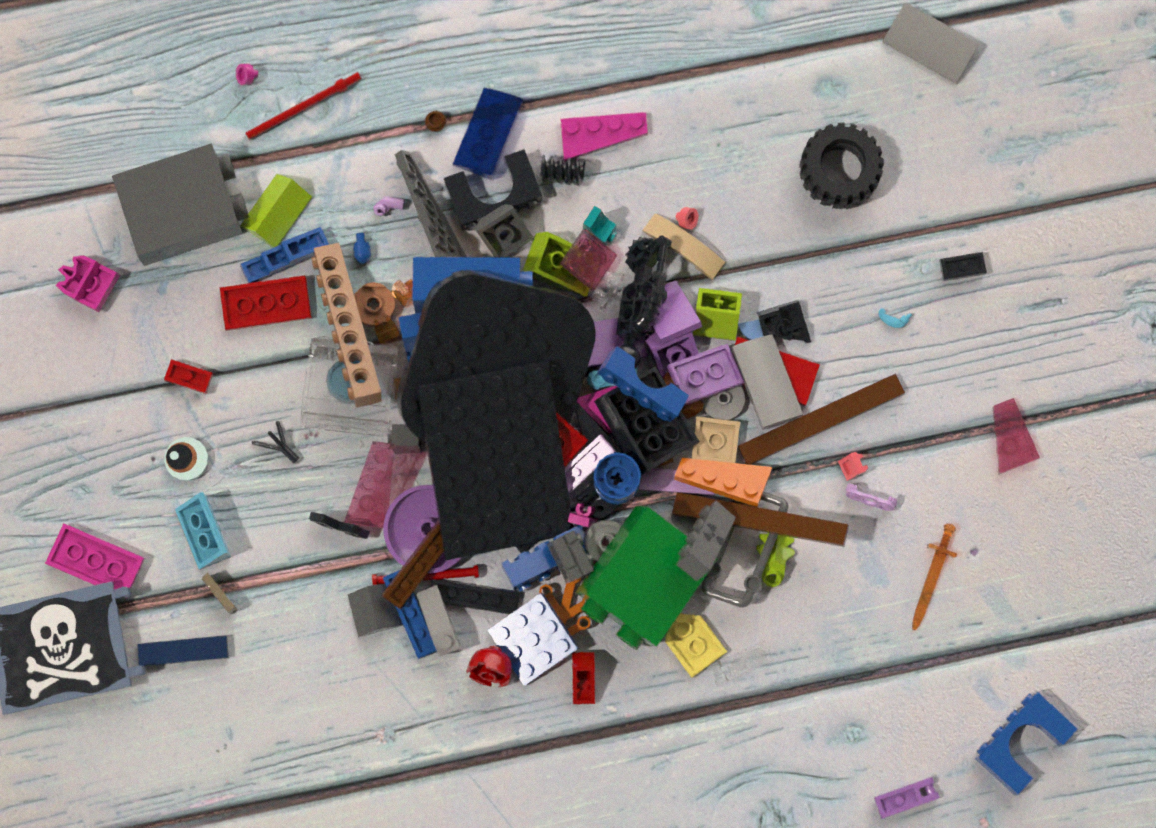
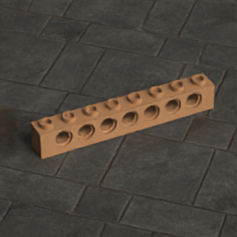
M334 243L314 248V257H311L313 269H318L319 275H316L318 287L324 290V293L321 294L323 305L329 308V312H326L329 325L334 327V331H331L334 344L338 343L340 348L337 350L339 363L343 362L345 366L342 369L345 382L349 381L350 387L347 388L349 400H354L356 408L382 402L381 389L340 244ZM334 286L339 287L338 289H331ZM337 305H344V307H341V308H338V307H336V306H337ZM344 323L350 324L348 326H341ZM354 342L355 344L347 345L346 343ZM360 361L358 364H352L351 362ZM365 380L364 383H358L357 381Z

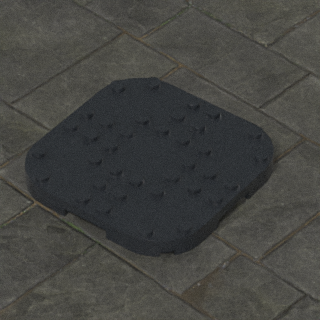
M475 270L457 271L451 273L452 275L444 280H439L425 299L418 322L419 331L408 367L404 369L398 389L397 406L399 414L408 429L416 437L425 441L417 392L418 385L541 361H548L556 413L570 424L596 338L594 321L585 306L573 296L561 291L545 287L538 288Z

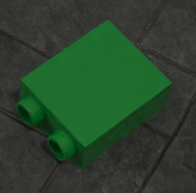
M635 506L593 566L594 570L586 576L575 593L586 600L580 609L582 612L600 624H603L607 617L611 618L621 626L616 636L628 646L638 650L642 643L655 647L659 645L708 572L696 581L681 569L677 562L680 558V550L687 544L685 541L687 536L649 507Z

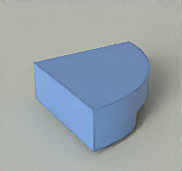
M759 320L738 324L739 331L746 338L752 340L763 337Z

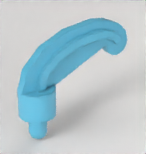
M881 308L878 314L885 324L893 328L905 326L912 316L911 313H908L906 316L903 315L900 319L885 314L884 308Z

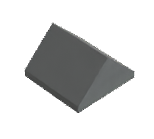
M386 584L366 586L347 594L358 637L401 626L395 605L382 596V593L387 588Z

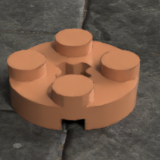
M375 282L367 283L354 294L361 322L364 325L376 327L391 320L396 305L393 294L386 286ZM372 299H375L380 304L379 307H376V310H371V307L367 306L368 303L372 302Z

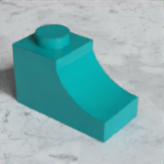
M594 206L583 223V235L605 248L607 243L612 244L618 234L615 232L616 224L610 221L601 209Z

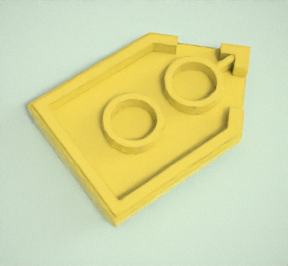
M680 613L666 633L665 643L691 678L727 653V650L704 619L698 615Z

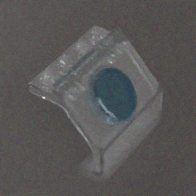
M326 336L311 338L302 394L300 427L388 437V430H390L391 400L396 366L400 356V347H395L393 344L377 345L367 341L381 389L382 402L356 408L354 400H349L347 388L350 387L349 381L345 382L342 369L345 366L343 362L339 363L337 350L340 349L338 343L334 344L333 339ZM348 342V343H346V344H347V345H353V344H355V343H354V342ZM353 361L351 363L358 364L360 361ZM358 380L357 382L364 383L365 380Z

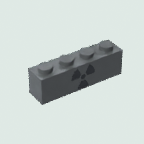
M717 501L710 506L705 505L698 514L700 518L692 526L694 530L685 540L687 544L679 552L680 558L677 565L696 581L711 570L736 518Z

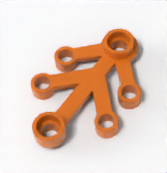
M581 577L566 584L561 607L552 594L553 590L550 585L544 584L539 589V593H542V589L545 587L550 589V594L545 595V597L564 625L567 620L582 612L580 609L585 603V599L570 608L575 584L580 582ZM581 616L577 623L567 628V630L573 636L581 630H587L590 627L591 621L588 617ZM582 619H586L588 621V625L586 627H582L580 625V621Z

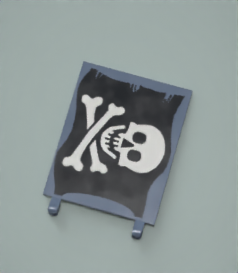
M111 581L0 607V702L2 714L7 715L131 687V677L145 675L146 670L144 666L128 667L116 600L131 597V589L128 587L114 589V584Z

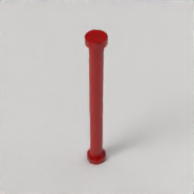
M473 565L472 568L427 573L422 581L470 576L479 578L478 565ZM372 574V584H385L383 577L387 575L377 576V574Z

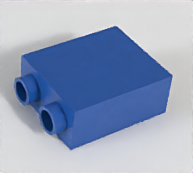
M413 257L412 301L415 313L422 312L428 293L439 280L442 281L451 276V273L461 270L480 271L500 276L502 279L533 286V271H521L520 258Z

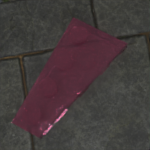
M372 442L348 509L345 523L384 528L385 516L390 507L394 443Z

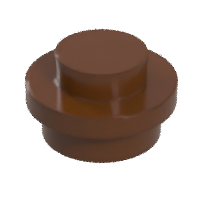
M431 111L425 117V125L428 130L439 132L446 126V117L440 111Z

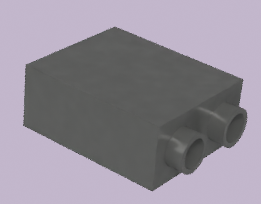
M212 143L112 175L136 254L144 266L243 234L239 221L249 218V214L242 193L230 196L226 181L236 178L228 153L217 156Z

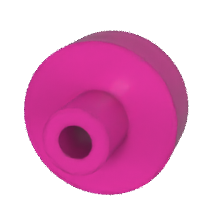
M249 63L239 64L236 68V79L240 85H251L254 78L258 77V71L254 70Z

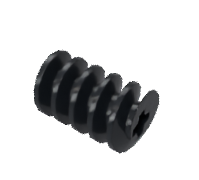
M543 155L540 175L543 182H546L548 177H550L551 183H555L556 179L559 178L560 184H563L565 179H567L568 185H572L573 181L576 180L577 186H580L584 179L586 160L580 165L579 159H576L574 164H572L570 158H567L566 162L563 163L562 157H559L557 162H555L552 155L548 161H546L545 155Z

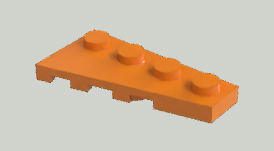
M682 458L674 480L758 507L772 472V467Z

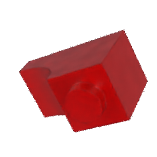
M594 652L572 653L573 704H595Z

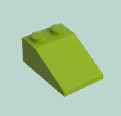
M548 231L536 233L522 271H533V279L587 297L601 257Z

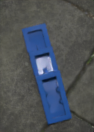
M318 227L281 242V245L262 252L256 258L241 263L240 267L248 283L258 282L314 255V248L329 245L322 228Z

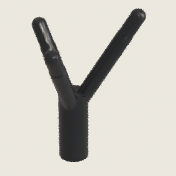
M276 421V427L280 440L271 431H268V435L278 446L252 441L253 445L281 451L293 464L300 458L287 446L279 421Z

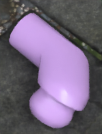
M383 197L374 205V213L377 216H382L392 208L403 210L405 199Z

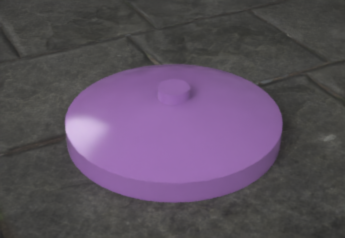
M433 485L415 486L404 491L392 502L386 513L383 529L385 543L391 555L402 566H404L438 521ZM443 552L428 573L446 570L456 564L461 558L446 560Z

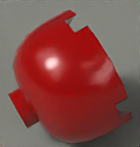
M490 646L489 648L477 650L472 655L466 673L470 672L469 677L479 684L491 687L492 682L499 683L498 687H504L510 682L512 665L510 658L499 647Z

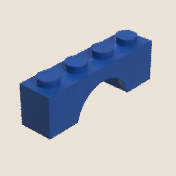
M618 346L609 352L597 372L604 381L616 385L623 394L632 396L638 400L641 406L650 408L660 419L670 422L676 418L689 397L687 393L672 383L660 389L646 386L636 374L635 358Z

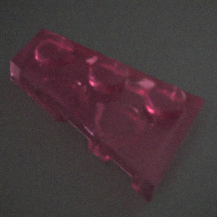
M1014 398L994 405L992 409L994 431L996 434L998 475L1039 459L1040 456Z

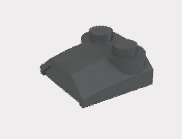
M512 205L500 206L481 218L475 227L476 232L495 258H505L528 242L535 240Z

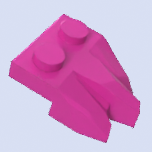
M85 255L75 256L72 259L74 263L73 268L63 265L58 269L65 276V281H59L55 286L78 303L100 312L120 274Z

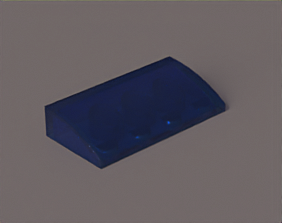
M483 88L452 166L493 180L522 109L523 98L502 91Z

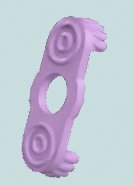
M849 483L846 487V496L848 498L885 511H893L898 501L892 498V496L886 501L874 495L857 491V485Z

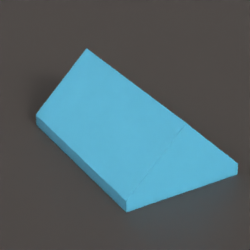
M203 492L198 493L175 509L199 570L231 557L209 500Z

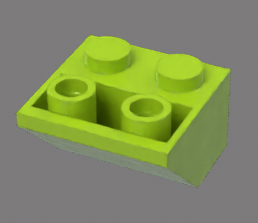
M699 288L695 313L701 321L702 327L694 330L693 336L736 341L742 293Z

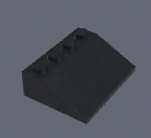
M656 366L638 375L640 381L648 387L660 389L667 386ZM619 387L603 394L594 401L624 454L633 458L638 464L641 476L699 443L697 436L682 411L670 422L662 420L653 410L641 406L638 400L632 396L623 394Z

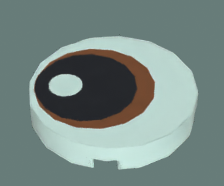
M183 437L172 442L168 446L164 458L168 472L174 478L184 481L198 479L205 472L209 461L207 450L202 443L189 437Z

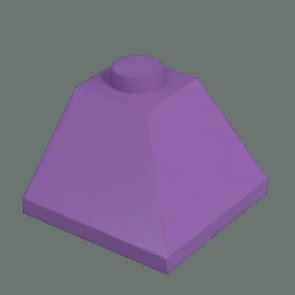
M655 332L645 336L649 354L662 378L666 372H669L667 368L669 364L699 354L692 332L664 344L661 343Z

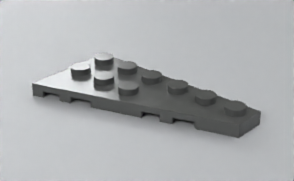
M400 150L394 154L397 160L396 164L401 170L417 210L418 219L423 225L434 256L467 257L411 153Z

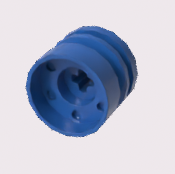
M612 453L603 457L598 462L594 472L596 493L609 504L619 505L630 501L639 490L641 473L638 464L633 458L622 453ZM616 476H619L621 482H619L617 485H614V481L612 479H615Z

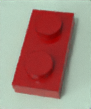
M171 359L164 381L206 394L213 373Z

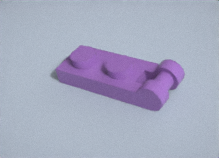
M933 777L874 797L881 819L939 799V793L935 792L933 786L935 783ZM924 787L927 796L922 797L919 788Z

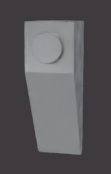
M436 585L416 593L439 657L460 649L462 646L438 586Z

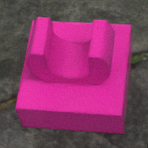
M578 503L576 506L577 513H570L568 522L591 527L598 520V518L592 517L595 507L588 506L587 513H584V504Z

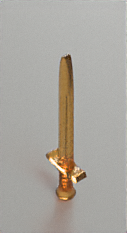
M947 523L943 526L944 534L942 535L940 546L931 543L927 544V548L934 549L935 553L915 609L912 630H916L925 615L946 556L949 555L952 558L957 556L956 553L947 550L951 536L956 531V527L953 524Z

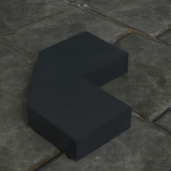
M311 512L309 516L310 521L323 527L335 529L353 537L368 539L370 531L355 524L341 522L325 514Z

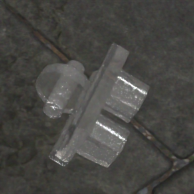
M607 270L601 282L610 286V289L606 293L597 287L593 292L591 299L599 305V309L603 312L606 311L613 298L616 299L612 305L616 308L619 307L625 287L623 286L620 292L618 290L625 280V274L621 272L616 274Z

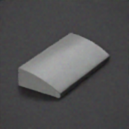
M906 2L882 42L957 84L979 46V43Z
M772 334L732 346L731 351L744 379V385L762 430L803 416Z

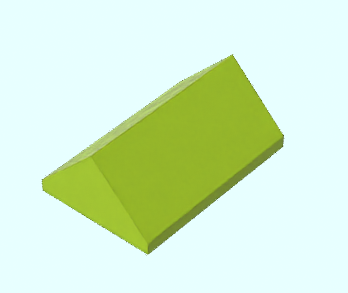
M276 174L248 213L249 218L244 219L240 227L272 248L277 247L308 205L312 196L293 179Z

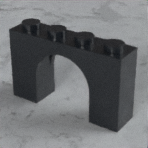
M525 149L504 156L513 187L509 196L499 203L487 204L478 200L470 189L464 171L443 178L462 230H474L481 218L502 205H512L517 213L520 212V209L526 207L532 209L540 205V202L543 201L542 193Z

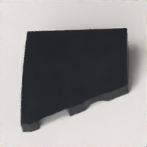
M799 300L757 312L764 336L772 334L773 338L780 337L790 341L793 339L804 341L805 343L811 342Z

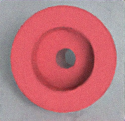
M684 207L676 214V220H678L681 228L691 230L698 223L699 216L695 208Z

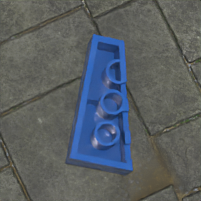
M578 525L554 537L553 540L574 530L576 534L579 533L584 541L585 532L581 525ZM549 541L537 545L532 553L525 551L517 555L512 563L509 560L501 563L502 569L514 592L517 590L523 592L532 587V582L538 579L542 582L552 576L551 572L559 570L547 546Z

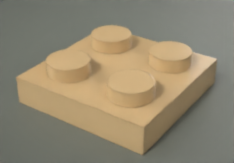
M697 416L695 435L699 443L693 446L691 459L735 463L740 422Z

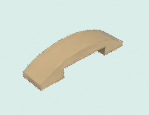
M657 214L652 216L642 230L654 240L661 235L669 238L672 241L670 249L695 265L698 271L711 280L714 279L725 264L717 254L698 239Z

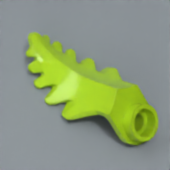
M769 533L759 535L760 540L764 542V544L756 546V550L760 555ZM782 535L777 536L762 573V580L767 586L776 587L783 581L786 562L795 554V551L788 547L794 543V538Z

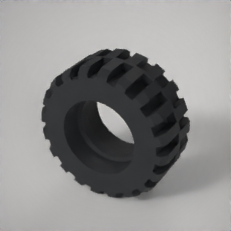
M845 122L838 123L836 127H833V124L825 126L824 130L819 129L807 141L800 160V178L804 181L803 186L805 190H810V196L814 200L820 199V204L824 206L827 203L832 204L833 209H839V206H844V209H848L853 204L856 206L862 204L864 199H868L873 194V191L876 190L882 177L884 158L881 157V147L876 146L877 140L874 136L868 137V131L864 128L861 131L857 130V125L851 123L850 127H845ZM836 149H843L853 153L861 163L862 168L859 177L848 183H840L830 179L821 167L823 156L827 152Z

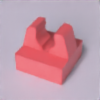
M854 452L838 461L847 481L856 478L868 469V466H863L860 461L863 458L862 454Z

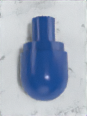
M357 233V243H354L353 247L354 258L359 263H367L371 258V248L369 242H365V234Z

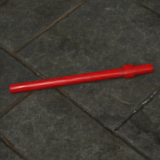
M359 72L345 79L341 78L335 81V84L245 132L248 139L250 140L337 92L342 93L346 91L348 86L362 79Z

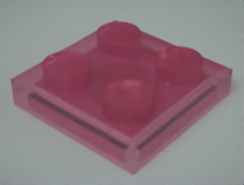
M583 229L560 265L590 290H596L616 259L617 254L587 229Z

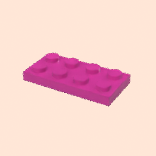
M63 523L45 564L93 585L112 581L114 589L121 587L131 589L145 558Z

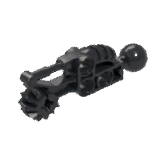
M663 235L655 240L653 238L639 237L638 240H633L632 246H628L629 251L625 254L627 257L625 263L635 275L634 281L628 284L622 293L616 335L624 339L623 345L619 346V348L635 358V368L638 367L641 361L640 352L635 347V341L645 340L647 331H651L653 324L657 322L656 317L660 315L659 308L667 299V291L665 290L666 276L663 274V267L666 261L667 249L670 248L672 241ZM657 263V270L652 273L653 267Z

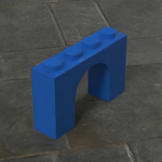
M1038 692L1033 695L1029 693L1021 701L1023 706L1017 712L1014 709L1006 718L1008 723L1003 728L999 726L991 734L993 739L989 744L984 742L976 751L979 755L975 759L1014 796L1019 795L1033 777L1017 764L1010 754L1009 741L1013 732L1020 726H1034L1043 731L1060 747L1078 730Z

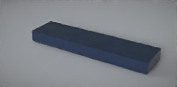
M227 636L138 644L140 666L229 658Z

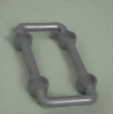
M763 492L761 500L780 506L778 511L787 513L789 506L785 499ZM736 500L732 501L733 503H738V504H743V505H744V503H742V502H739V501H736ZM731 526L716 557L717 561L704 578L702 591L709 597L743 608L751 603L754 594L762 590L763 584L760 578L778 535L769 533L753 575L747 576L744 580L746 592L743 599L711 588L713 580L719 578L722 574L720 562L735 528Z

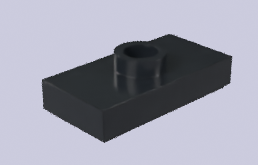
M983 252L939 260L943 281L987 273Z

